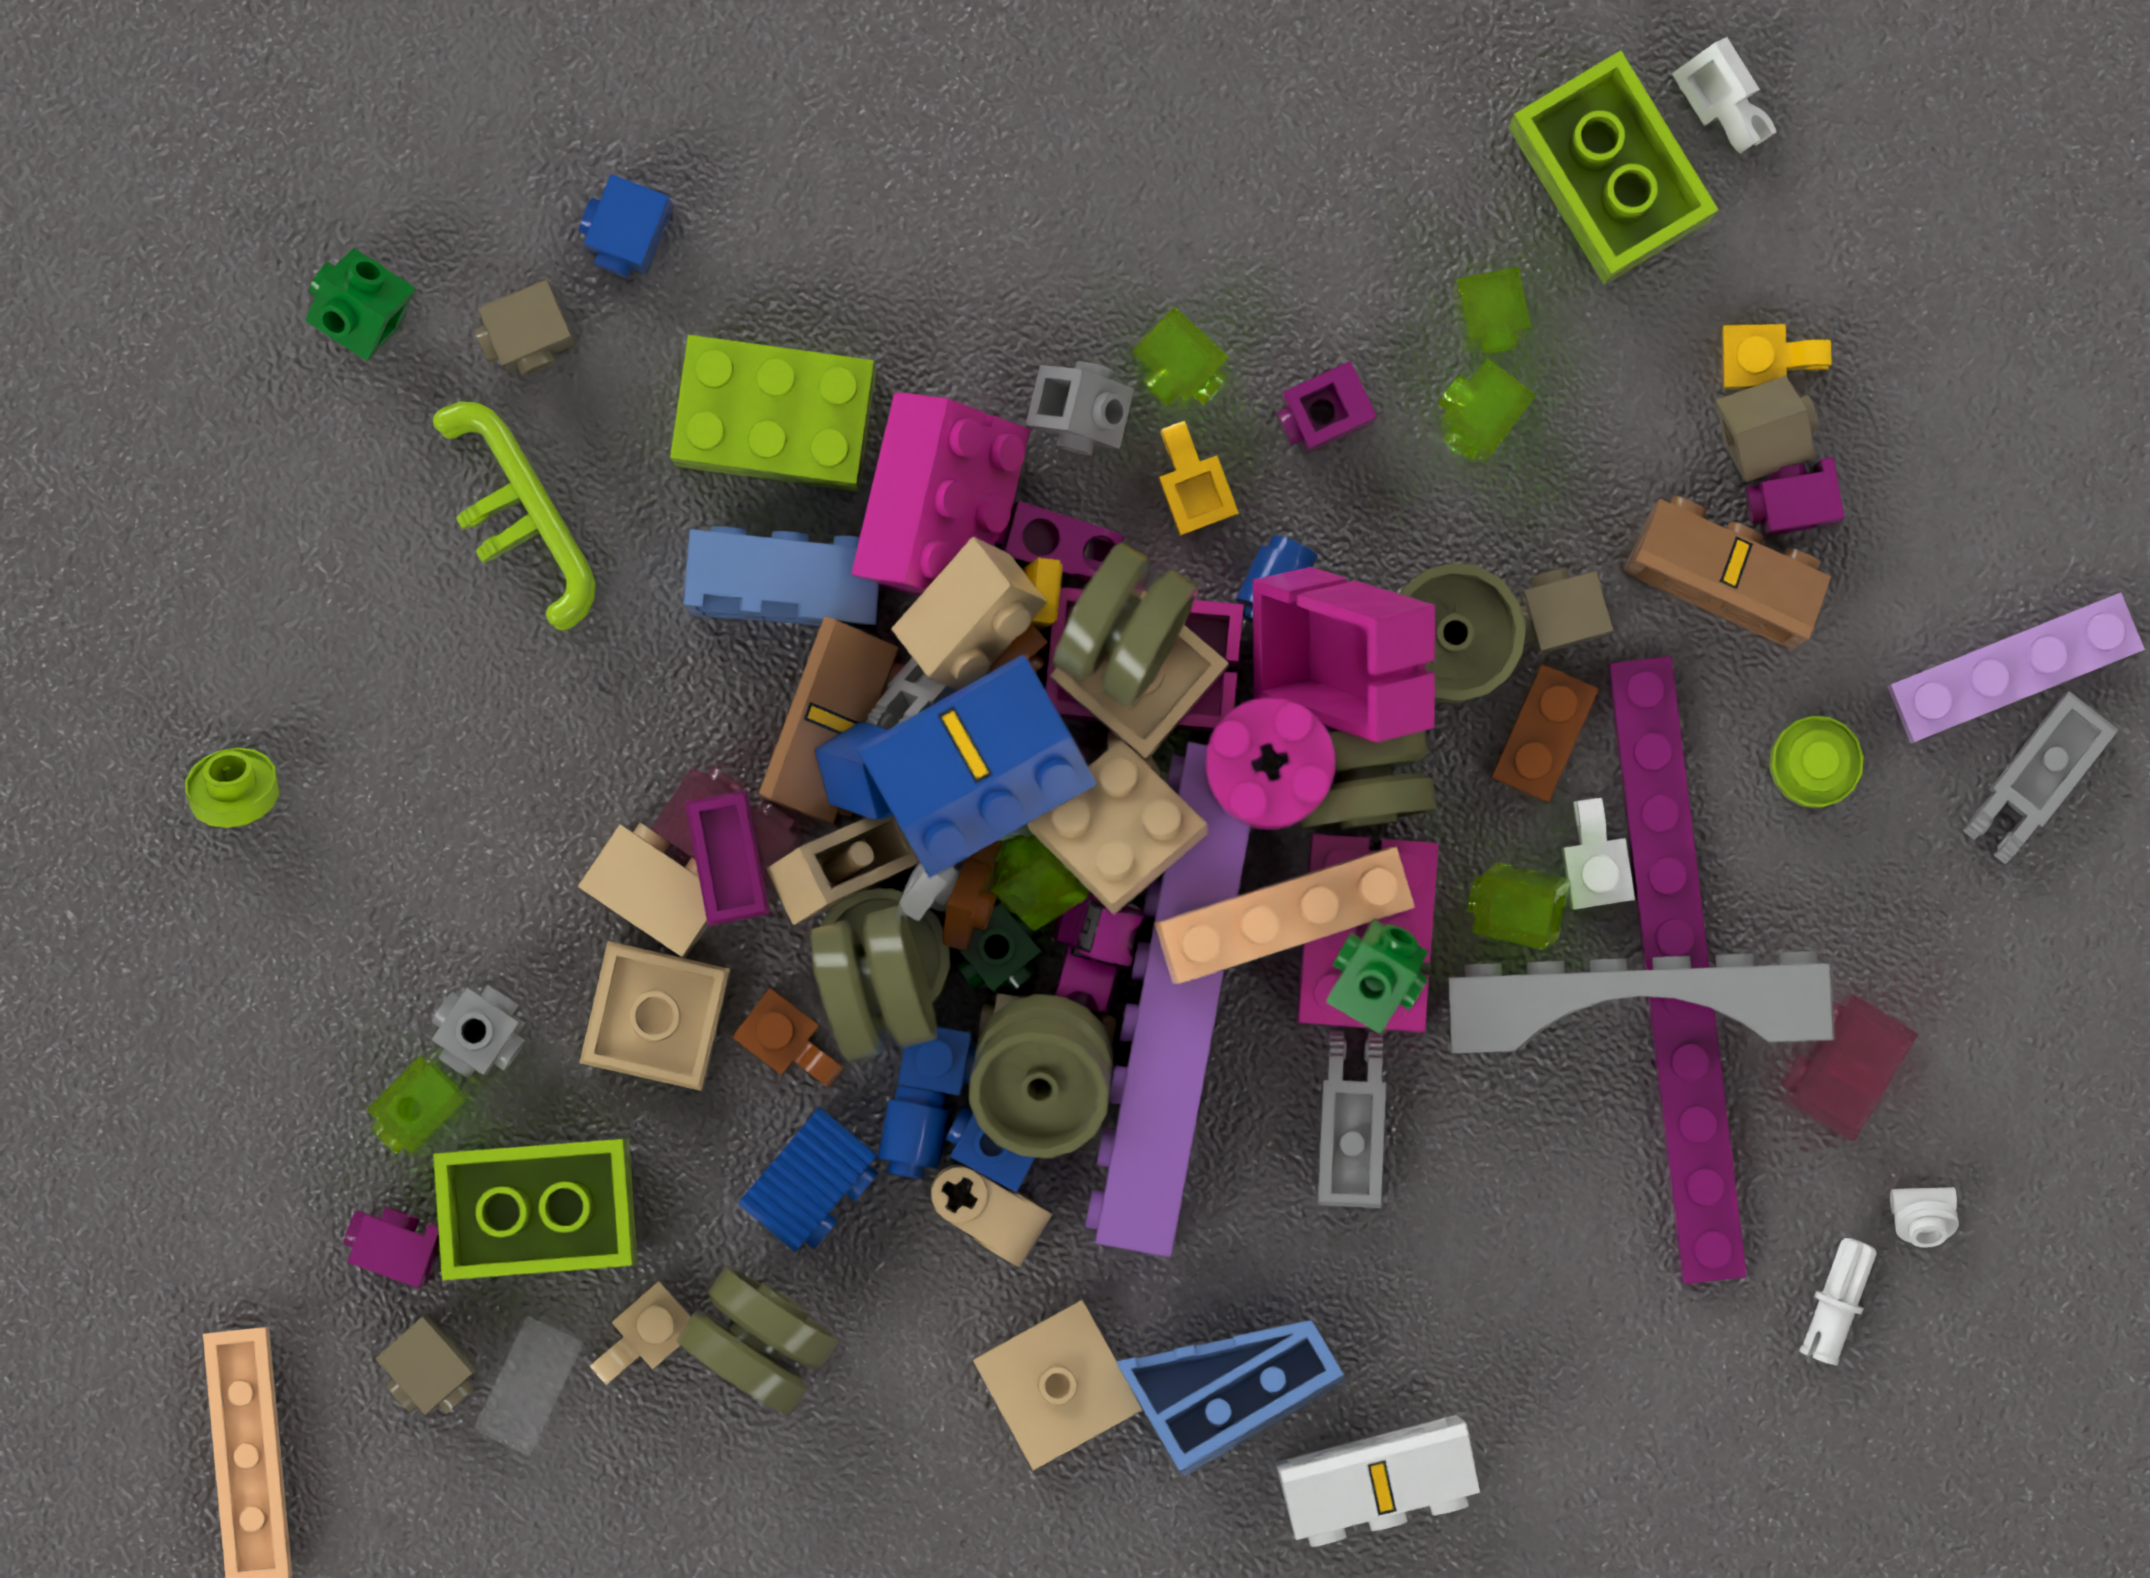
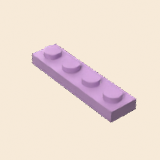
M2120 592L1887 687L1910 743H1914L2145 649L2123 595Z

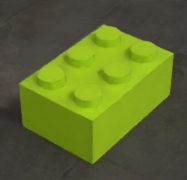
M1621 50L1516 112L1508 126V129L1604 285L1706 225L1719 210Z
M688 335L670 459L676 467L860 492L877 372L875 362L869 359Z
M629 1138L433 1154L442 1280L622 1267L638 1263Z

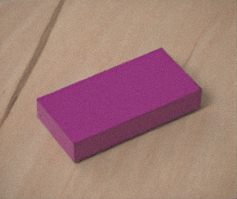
M744 790L686 801L685 806L708 926L771 915L748 791Z

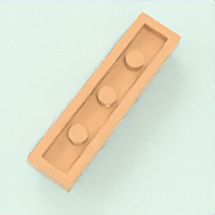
M1388 847L1173 916L1154 924L1172 983L1180 984L1372 922L1373 919L1378 920L1415 908L1397 847Z
M269 1326L204 1333L203 1343L225 1578H292Z

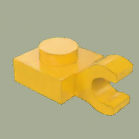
M1786 324L1723 325L1722 327L1723 390H1746L1783 376L1787 377V371L1828 370L1829 366L1832 365L1831 340H1804L1786 343Z
M1185 421L1161 429L1160 434L1175 471L1160 476L1158 480L1179 536L1238 515V509L1218 456L1199 461Z

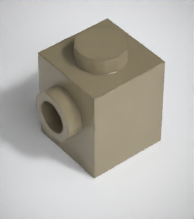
M547 279L477 308L484 325L475 328L474 331L488 363L499 359L508 374L518 369L521 376L540 372L555 364L554 354L577 345L554 290Z
M1786 376L1716 400L1725 448L1745 482L1777 472L1781 467L1797 465L1816 458L1811 434L1820 428L1816 410L1808 395L1798 396Z
M1566 568L1545 572L1531 577L1533 588L1524 590L1519 595L1522 605L1520 607L1526 626L1524 644L1532 642L1535 655L1606 637L1613 632L1597 571L1569 578Z
M431 1314L422 1316L375 1358L392 1378L386 1384V1387L394 1398L409 1412L418 1407L424 1415H427L439 1406L445 1414H448L475 1390L467 1380L478 1372L479 1369Z

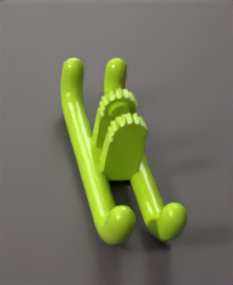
M460 401L441 408L433 416L434 428L447 439H455L468 432L483 435L510 481L506 486L459 513L456 519L462 529L466 530L477 527L486 522L491 516L521 502L528 512L526 516L502 533L485 540L476 549L478 557L482 563L489 562L540 533L566 579V590L563 596L548 606L546 618L555 629L560 631L571 629L587 616L595 600L596 582L591 567L515 437L492 409L478 402Z

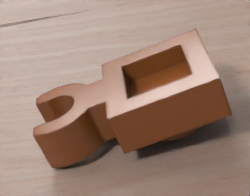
M997 840L970 855L969 859L966 858L947 903L943 945L966 951L975 928L986 930L996 900V894L988 892V889L992 885L1000 862L996 861L1002 847L1001 840Z

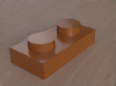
M1541 664L1490 779L1546 804L1549 803L1599 688Z

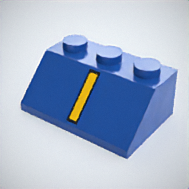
M1024 654L856 748L929 878L1097 785L1073 738Z

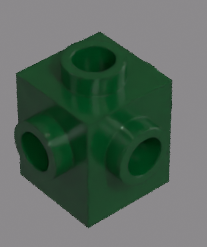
M1000 903L993 909L986 930L975 928L967 950L958 949L961 954L952 963L975 990L986 983L993 992L1004 985L1010 993H1013L1040 970L1033 960L1042 952L1034 942L1043 933L1020 906L1009 913L1003 904ZM993 935H1001L1009 942V951L1001 959H992L985 952V943Z

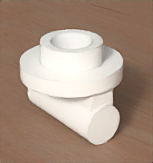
M1954 1187L1891 1189L1890 1206L1891 1212L1895 1217L1896 1233L1904 1241L1918 1247H1934L1943 1243L1958 1229L1957 1197Z

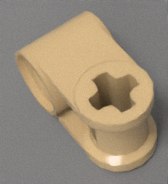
M953 1164L943 1168L935 1176L931 1186L932 1203L940 1216L973 1236L972 1239L1017 1267L1022 1266L1053 1215L1050 1211L1018 1191L1014 1192L964 1164ZM963 1177L970 1179L972 1183L969 1190L976 1197L975 1202L971 1206L960 1203L955 1210L948 1208L946 1205L949 1197L942 1189L943 1185L947 1181L958 1184Z

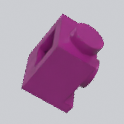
M1351 361L1284 391L1281 400L1285 408L1275 412L1290 446L1301 442L1307 454L1356 431L1374 425L1377 418ZM1317 403L1328 404L1334 412V418L1327 424L1316 423L1310 415L1312 406Z
M1834 457L1821 459L1813 466L1814 473L1807 474L1805 464L1781 467L1777 472L1768 474L1769 481H1763L1756 486L1746 487L1745 501L1750 523H1760L1762 535L1768 537L1833 526L1845 519Z
M385 1206L381 1216L356 1210L344 1239V1245L352 1248L347 1263L417 1288L426 1286L440 1249L438 1223L428 1224L424 1232L417 1229L420 1218Z

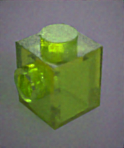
M1519 266L1457 278L1452 292L1464 350L1481 347L1482 354H1494L1519 347L1518 339L1525 338L1531 329Z
M1175 306L1171 308L1131 352V360L1147 374L1141 383L1155 398L1167 407L1175 400L1186 410L1195 399L1204 406L1229 379L1222 372L1228 364L1229 356Z
M1486 358L1470 380L1459 374L1437 404L1446 410L1438 423V426L1446 431L1442 440L1450 448L1470 461L1478 455L1487 462L1530 406L1536 394Z
M1023 834L1016 836L1002 849L997 858L1000 867L990 891L995 893L1002 904L1009 911L1015 913L1033 931L1087 899L1089 889L1034 834L1028 837Z
M1498 862L1486 870L1483 877L1477 876L1471 887L1468 912L1475 914L1472 933L1540 950L1547 949L1559 939L1571 879Z
M419 1056L367 1109L377 1120L370 1128L396 1154L403 1147L411 1154L420 1153L471 1099L428 1056Z

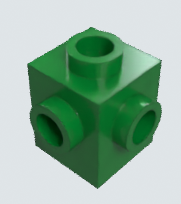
M353 248L335 266L330 262L325 263L314 277L308 293L315 298L305 321L335 342L340 343L368 361L397 332L416 288L382 267L377 261L370 259Z
M1373 919L1362 938L1351 932L1336 956L1332 966L1341 970V973L1326 1002L1381 1034L1397 1007L1400 1005L1410 1010L1424 988L1428 977L1419 971L1428 951L1419 946L1416 938L1405 929L1396 925L1385 926Z

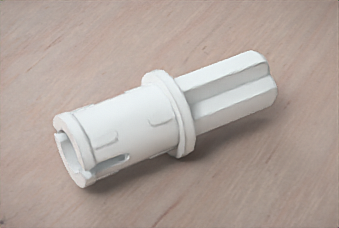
M1844 1238L1841 1241L1823 1292H1815L1814 1297L1819 1299L1804 1343L1800 1347L1799 1351L1807 1356L1813 1355V1358L1838 1366L1839 1356L1855 1313L1862 1314L1864 1309L1858 1303L1876 1257V1250L1872 1246L1851 1238Z

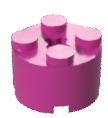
M1280 698L1256 699L1232 710L1214 730L1206 755L1208 785L1219 806L1237 821L1267 830L1289 827L1308 817L1326 796L1335 771L1333 744L1321 721L1303 705ZM1271 747L1275 756H1286L1288 764L1280 768V779L1269 781L1265 772H1254L1252 763L1260 760V749Z

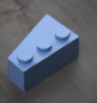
M712 526L710 531L689 529L683 605L692 616L821 626L824 616H827L854 628L878 630L881 585L851 575L860 537L834 536L832 545L809 542L808 534L798 532L773 531L771 538L750 536L747 535L746 529Z
M1312 1320L1233 1336L1230 1339L1198 1346L1191 1345L1177 1348L1174 1351L1137 1359L1130 1358L1116 1361L1176 1467L1184 1477L1346 1382L1343 1372Z

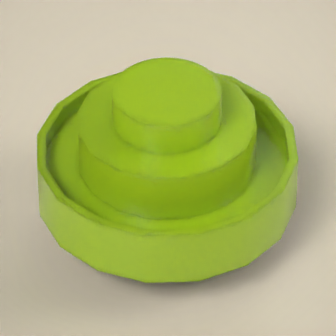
M1810 716L1792 722L1779 733L1771 748L1769 768L1775 786L1788 800L1802 807L1822 808L1841 802L1854 791L1862 776L1864 756L1859 740L1845 724L1831 717Z
M231 748L210 754L202 758L191 768L185 780V793L190 810L198 820L215 827H237L258 820L274 807L280 795L275 766L268 756L254 749Z

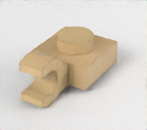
M658 1281L611 1322L623 1335V1338L599 1357L590 1367L605 1385L613 1381L640 1356L652 1370L655 1369L681 1346L676 1339L691 1316L666 1287Z

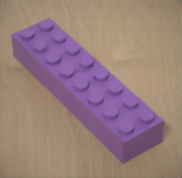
M1188 742L1185 756L1173 754L1167 784L1207 823L1208 834L1163 872L1162 881L1155 879L1148 885L1143 914L1144 918L1152 919L1154 923L1238 896L1250 826L1231 817L1214 799L1206 777V755L1208 750L1206 745ZM1263 756L1256 763H1252L1255 773L1261 771ZM1153 924L1150 943L1138 941L1131 979L1143 981L1139 1005L1127 1003L1125 1007L1119 1041L1131 1043L1127 1067L1117 1065L1114 1067L1108 1103L1119 1104V1113L1116 1129L1103 1127L1097 1165L1108 1167L1104 1191L1096 1189L1091 1191L1085 1228L1097 1230L1096 1244L1171 1257L1224 969L1180 984H1173L1155 924Z

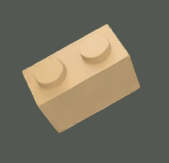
M972 537L891 629L928 678L959 691L987 674L994 661L1016 637L1029 627L1031 620L1045 606L1047 601L1009 553Z
M892 815L878 820L864 818L814 840L786 855L766 868V871L792 924L796 925L835 907L840 901L863 890H873L891 882L918 865L920 861L896 818Z
M642 823L638 824L634 832L620 824L578 887L681 957L687 958L708 927L696 860L691 857L684 867L664 854L671 844L669 841Z

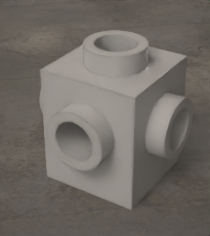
M1077 361L1075 368L1040 365L1025 425L1058 437L1056 447L1068 452L1092 456L1094 446L1120 449L1134 388L1110 380L1112 370L1093 363Z
M488 984L482 993L466 987L461 996L452 991L441 1004L431 1022L439 1027L431 1040L444 1048L438 1058L467 1078H470L475 1070L483 1075H492L497 1067L506 1071L526 1041L519 1036L526 1022L513 1014L519 1005ZM479 1019L486 1027V1035L482 1041L474 1044L465 1038L464 1027L470 1020Z

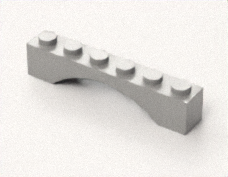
M1817 951L1779 953L1780 965L1754 966V954L1716 955V968L1691 969L1690 956L1652 957L1653 970L1628 971L1627 958L1589 960V973H1565L1564 961L1527 962V975L1502 976V963L1464 965V977L1449 978L1452 1053L1518 1051L1524 1048L1543 1030L1576 1011L1608 1000L1636 996L1676 998L1713 1008L1745 1024L1768 1042L1834 1040L1832 963L1818 964Z

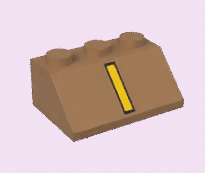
M1673 496L1670 503L1659 499L1652 506L1622 573L1791 650L1810 638L1831 576L1818 571L1821 563L1818 559L1790 547H1786L1784 554L1761 545L1764 536L1759 532L1732 521L1729 522L1727 528L1704 519L1707 512L1705 508L1679 496Z
M824 616L759 791V795L764 800L833 826L837 825L840 814L851 818L853 812L829 804L814 749L860 721L865 722L868 719V714L872 711L871 709L876 707V703L889 689L888 684L905 666L897 662L900 655V650L897 646L838 620Z

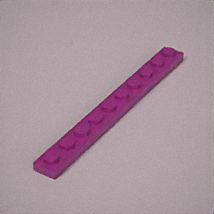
M1672 656L1608 664V674L1644 970H1653L1652 957L1690 956L1691 969L1709 968ZM1647 997L1682 1284L1747 1277L1715 1010L1676 998Z

